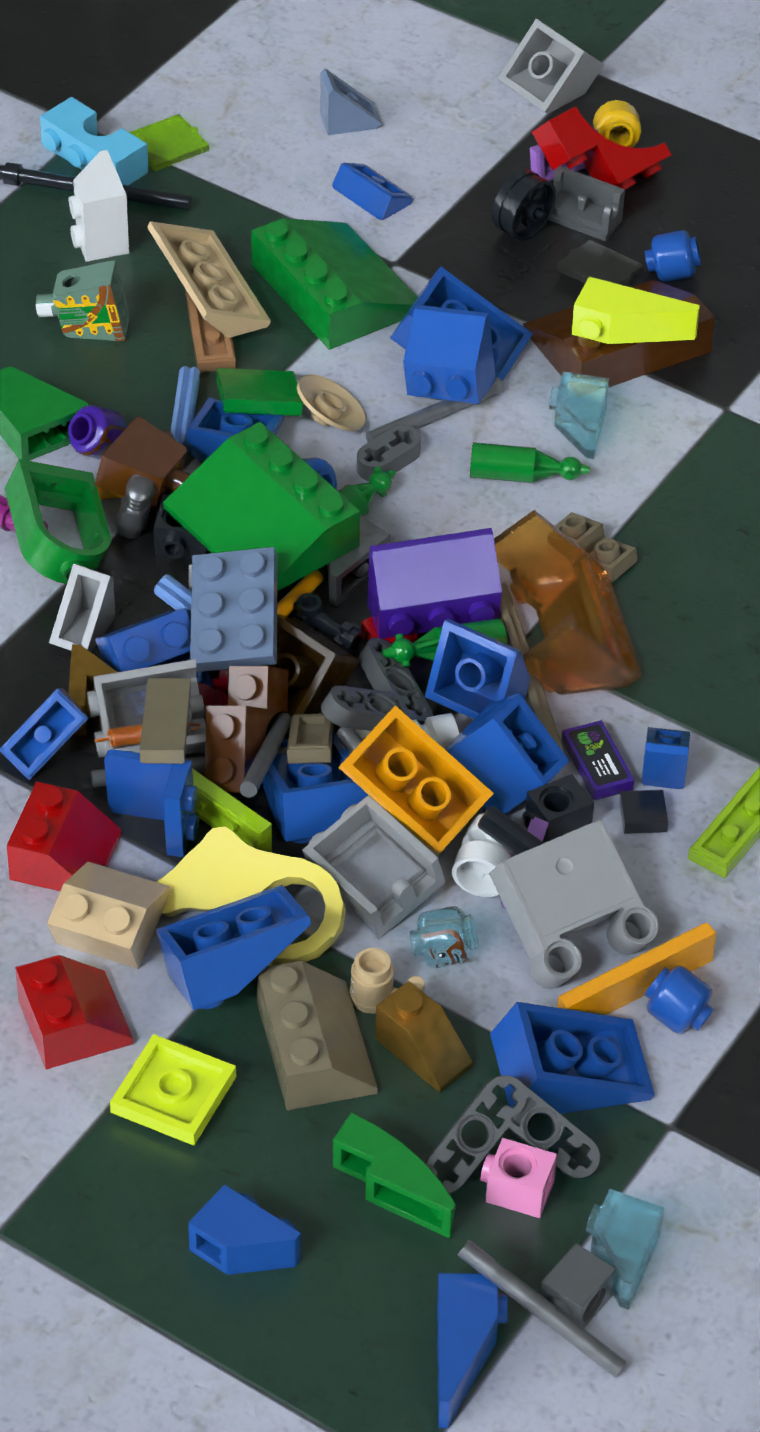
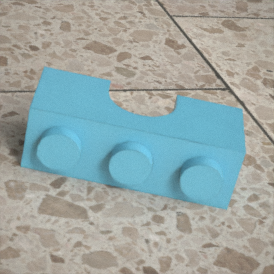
M73 97L40 116L42 145L70 162L73 166L83 170L100 151L108 150L122 185H130L148 173L147 143L123 128L107 136H98L97 112Z

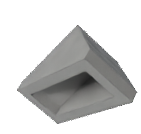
M73 564L49 640L50 644L68 650L72 649V644H80L88 651H93L97 645L95 638L103 636L116 618L113 576Z

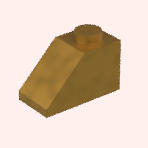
M410 981L376 1005L375 1040L439 1093L473 1067V1061L442 1007Z

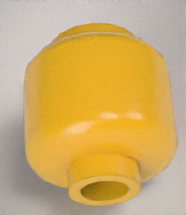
M608 101L595 113L593 125L599 134L610 141L626 147L633 148L637 144L642 130L639 115L632 105L626 101Z

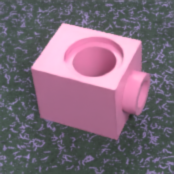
M502 1138L496 1155L488 1154L482 1168L480 1180L487 1183L486 1202L540 1218L554 1184L557 1154Z

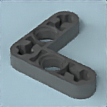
M371 638L358 658L374 690L334 686L321 705L322 713L332 723L345 728L372 731L395 705L411 720H417L421 725L424 724L426 717L433 716V713L409 668H403L402 663L396 662L393 658L383 657L382 650L390 647L392 644L380 638Z
M501 1075L490 1079L427 1157L425 1164L437 1176L438 1172L433 1167L434 1163L437 1160L446 1163L455 1153L446 1148L451 1140L459 1151L473 1157L468 1165L463 1158L456 1162L452 1168L453 1173L456 1175L453 1182L449 1180L441 1182L447 1192L450 1193L459 1189L466 1182L506 1129H509L527 1145L548 1151V1148L560 1139L565 1128L570 1132V1135L563 1139V1141L573 1148H579L584 1145L587 1148L584 1157L589 1161L585 1167L576 1165L571 1169L567 1165L571 1157L563 1149L557 1147L555 1150L557 1154L556 1168L568 1177L583 1178L591 1175L600 1162V1153L598 1146L591 1138L522 1082L512 1076ZM510 1085L514 1089L511 1093V1098L515 1103L513 1107L501 1106L494 1114V1117L502 1119V1122L496 1128L493 1121L488 1116L477 1112L476 1108L482 1103L483 1107L489 1110L497 1098L492 1092L494 1087L497 1086L502 1089ZM536 1113L548 1115L553 1122L551 1136L543 1141L532 1138L527 1129L529 1119ZM471 1120L482 1122L487 1129L485 1143L477 1148L467 1146L461 1137L463 1126Z

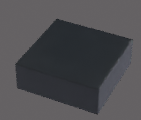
M663 790L620 791L619 803L624 834L667 832L668 817Z

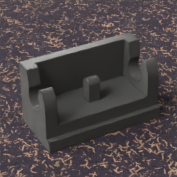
M562 166L555 170L553 181L556 188V202L548 220L606 241L622 222L625 189Z

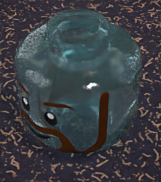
M457 906L421 913L417 921V929L410 930V942L414 956H423L425 963L433 969L466 963L471 959L472 950H476L479 947L477 930L472 914L465 915L463 910Z

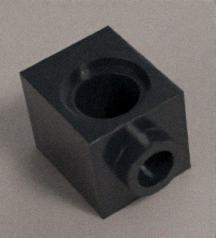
M573 774L528 791L526 810L523 812V822L526 830L531 819H534V817L549 822L543 839V843H546L592 823L594 802Z

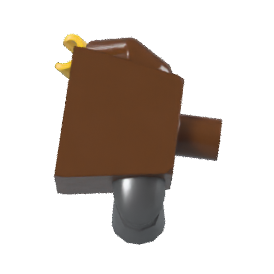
M139 416L129 424L101 456L95 486L124 497L115 520L118 525L117 532L127 539L139 537L141 531L146 528L150 507L158 506L163 494H168L170 491L174 492L191 475L183 471L188 454L186 447L177 442L169 431H161Z

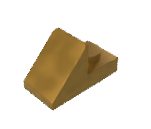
M72 644L68 694L89 718H95L90 715L87 692L94 691L93 677L117 673V671L82 645ZM122 694L111 696L112 704H121ZM88 720L74 735H87Z

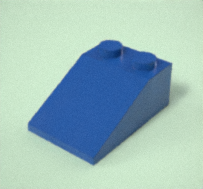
M440 266L422 289L390 339L406 350L413 311L416 305L489 313L496 378L499 377L503 382L533 333Z
M336 733L334 734L331 762L288 764L287 753L276 754L262 782L275 825L286 842H309L317 833L327 830L338 821L348 807L358 804L369 795L338 768L350 753ZM284 739L280 747L288 746L289 739Z
M279 885L158 928L156 932L169 978L194 1011L199 1008L211 1009L223 1003L224 999L237 995L311 925L310 916L283 885Z
M516 1002L490 1033L500 1075L512 1076L518 1079L560 1114L649 1101L655 1096L633 1019ZM508 1085L504 1090L508 1105L513 1107L515 1101L511 1098V1093L514 1089Z

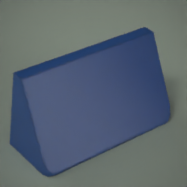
M341 163L332 184L333 189L378 220L387 219L412 204L414 200L410 194L365 164Z
M57 688L0 748V752L28 780H31L89 717L63 688Z

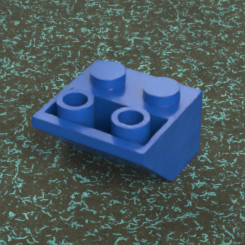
M182 608L167 611L95 639L103 662L115 671L123 672L190 660L191 623L186 609ZM208 671L196 673L198 683L213 687ZM146 690L122 694L123 699L135 716L144 714Z
M520 693L490 703L445 748L450 755L493 792V795L480 808L482 813H485L491 806L496 807L504 814L526 800L528 791L548 784L569 762L567 756Z

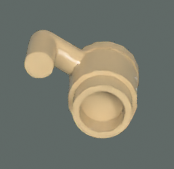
M366 948L356 955L352 964L349 994L352 1004L356 1009L364 1013L375 1014L376 1005L398 988L394 987V968L390 956L382 949ZM412 976L408 978L407 982L410 981L424 992L425 982L421 977Z

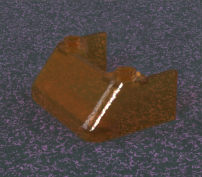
M533 510L494 538L497 562L510 573L512 579L510 589L520 603L525 604L527 602L536 609L545 639L522 656L527 671L538 678L548 692L552 693L555 691L559 695L627 687L641 677V670L611 581L604 568L595 558L536 510Z

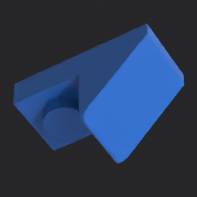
M648 727L641 781L643 785L671 789L684 788L690 742L689 731Z

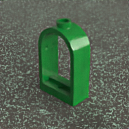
M19 459L4 490L19 547L25 560L43 576L64 584L68 582L73 564L96 571L110 546L111 535L98 489L95 486L93 473ZM39 505L73 511L84 549L68 546L56 539L45 527Z

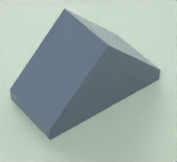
M326 68L320 73V115L328 135L377 129L382 125L373 101Z

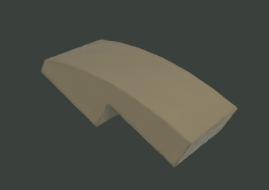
M573 512L546 533L547 540L564 555L586 570L611 582H614L638 561L635 547L605 537L603 523Z

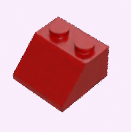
M36 781L6 845L9 878L12 881L61 891L63 884L87 862L108 867L122 835L121 828L79 791Z
M62 955L15 967L18 1001L46 1070L134 1044L133 1036L104 970Z

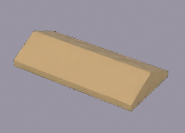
M150 221L147 228L207 322L228 338L269 326L271 320L214 231Z

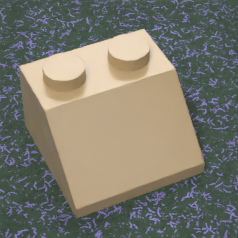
M87 862L63 884L47 925L56 944L139 969L171 888L161 883Z

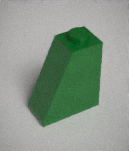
M12 366L1 369L0 436L19 459L30 461L70 445V421L78 410L84 406H89V404Z

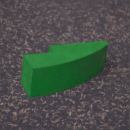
M351 1112L333 1139V1168L366 1182V1201L450 1238L454 1233L456 1204L441 1181L402 1142L375 1124Z

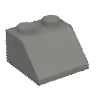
M536 19L497 79L549 114L583 96L604 64Z

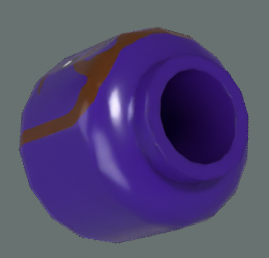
M96 405L84 406L76 412L69 424V439L72 447L79 454L101 459L104 452L127 428L125 419L119 412Z

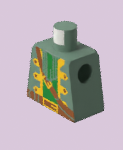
M115 260L63 270L57 274L53 294H38L36 297L38 317L58 316L63 335L68 338L125 341L130 313Z

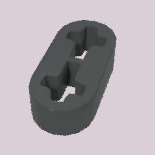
M399 425L363 445L357 452L356 469L358 475L369 481V477L374 472L375 467L379 466L384 471L393 469L395 472H398L415 461L421 452V435L419 431L411 426Z

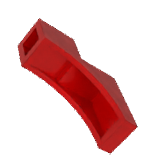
M576 106L532 131L552 170L564 164L567 165L568 169H572L584 163L592 178L622 189H627L636 184L633 177L641 174L642 178L645 179L663 169L659 162L672 155L665 142L648 148H632L608 140L587 123Z

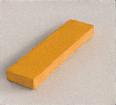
M703 923L560 995L557 1008L607 1015L645 996V992L665 967L672 971L677 966H683L692 972L712 962L716 932L708 923Z

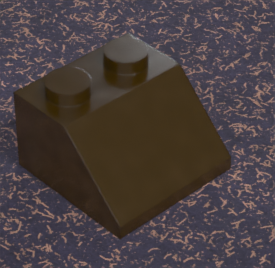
M277 614V664L263 665L289 670L288 712H278L276 715L287 713L292 718V716L297 714H318L322 711L321 705L334 686H346L359 659L299 619Z

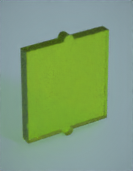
M180 114L129 132L147 143L148 165L154 171L209 151V144L198 134V129L191 127Z

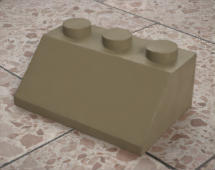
M303 961L264 968L257 975V1004L287 1111L377 1094L378 1088L346 981Z

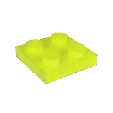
M153 1034L110 1101L111 1113L195 1145L236 1079V1066Z

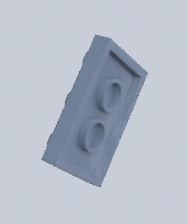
M274 547L192 555L190 660H196L197 672L229 669V666L277 664L278 555Z

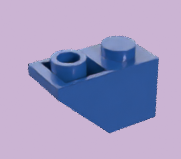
M225 1184L188 1222L189 1250L227 1275L296 1267L301 1261V1233L298 1232L296 1227L287 1219L282 1217L276 1218L262 1209L248 1194H239Z

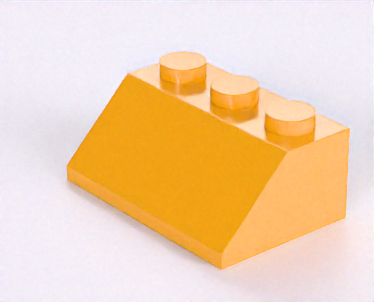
M396 705L338 767L437 856L493 795L489 788Z

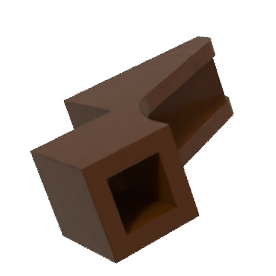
M229 666L228 706H206L205 778L225 792L241 793L240 786L264 741L270 720L278 712H288L289 670L271 666Z

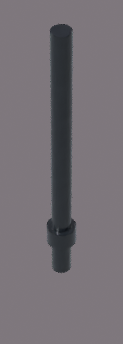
M10 162L0 165V179L3 180L4 184L19 186L20 183L74 191L73 180L76 177L24 169L22 164ZM123 185L127 200L190 210L192 197L189 195Z

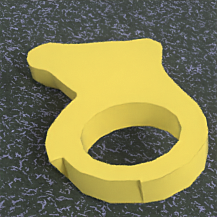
M227 827L212 828L203 840L173 870L156 881L171 888L161 914L166 917H173L186 911L206 912L279 885L284 887L291 884L307 885L317 890L323 896L325 903L324 919L318 930L308 939L290 944L268 966L297 961L307 962L318 958L336 942L343 931L346 908L339 886L331 874L319 865L302 858L255 849L247 845Z

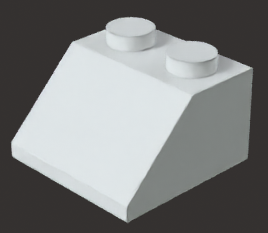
M103 150L73 180L74 196L69 197L70 212L72 218L76 219V225L70 228L72 242L75 248H81L86 261L129 254L127 195L108 150Z

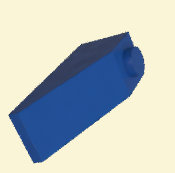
M438 1273V1428H449L496 1344L498 1323H507V1294H498V1287L482 1274Z

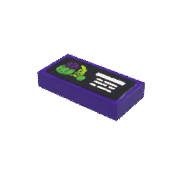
M602 720L562 730V742L593 801L620 794V791L633 790L634 779Z

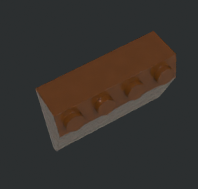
M651 280L631 288L700 305L695 340L606 344L572 335L574 307L523 323V327L533 333L530 339L580 398L710 353L715 317L696 295L659 281Z

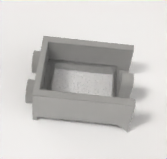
M192 659L94 676V691H88L87 698L91 717L99 716L102 731L94 732L95 739L107 737V731L111 728L143 724L148 678H191L188 723H198L201 727L191 730V728L198 726L188 725L185 755L197 752L205 753L206 725L204 703L198 689L196 660ZM110 740L96 742L99 758L105 757L107 751L111 749L140 753V743L112 747Z
M370 795L358 804L348 807L338 821L327 830L313 836L308 845L302 850L307 861L319 865L331 874L339 886L343 901L370 926L379 939L445 884L438 857Z

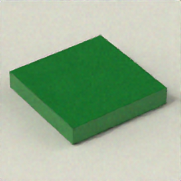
M217 368L216 383L225 413L302 415L303 401L297 392V381L294 371Z

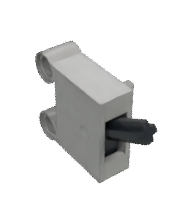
M491 806L482 815L478 822L479 829L515 855L501 861L489 875L531 960V976L538 985L543 988L554 989L560 987L573 977L581 967V953L574 943L563 938L604 920L610 919L611 921L607 928L606 936L609 945L619 954H635L656 937L659 927L657 917L652 910L643 905L602 819L543 843L496 807ZM626 922H631L638 928L639 939L629 935L625 927ZM548 955L555 956L562 962L563 973L556 972L551 968L548 962Z

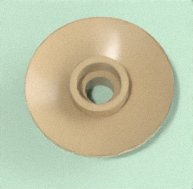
M308 374L300 378L297 383V392L303 403L311 411L310 414L316 422L323 426L331 425L345 431H357L362 428L366 421L365 412L360 403L346 389L334 381L319 375Z

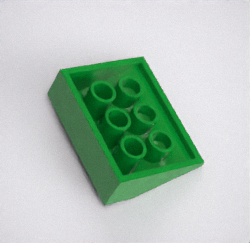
M282 218L251 230L252 266L329 350L401 322L417 298L408 286L347 223Z
M261 422L229 437L163 502V508L211 553L274 547L278 555L277 591L360 547V511Z

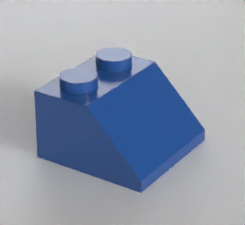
M416 305L413 311L403 360L407 395L479 404L496 381L489 313Z
M446 619L443 623L425 697L475 719L490 703L520 693L525 700L531 679L520 650L453 620Z

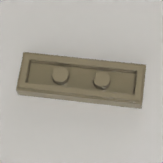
M191 678L147 679L140 743V763H185Z

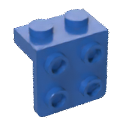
M114 749L108 750L104 764L109 810L118 814L163 820L167 855L184 857L189 840H196L199 828V815H195L197 786H193L192 760H185V763L146 764L140 763V753Z

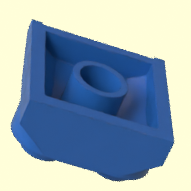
M209 397L188 427L187 443L191 446L190 453L198 458L199 462L203 463L229 437L258 422H261L276 435L283 422L284 415L225 413L221 400Z

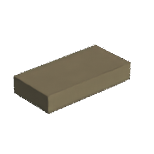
M297 714L292 716L287 746L288 764L331 762L335 724L327 719L324 714Z

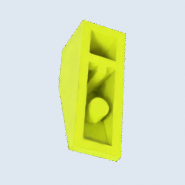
M589 277L574 304L572 335L606 344L695 340L700 305Z

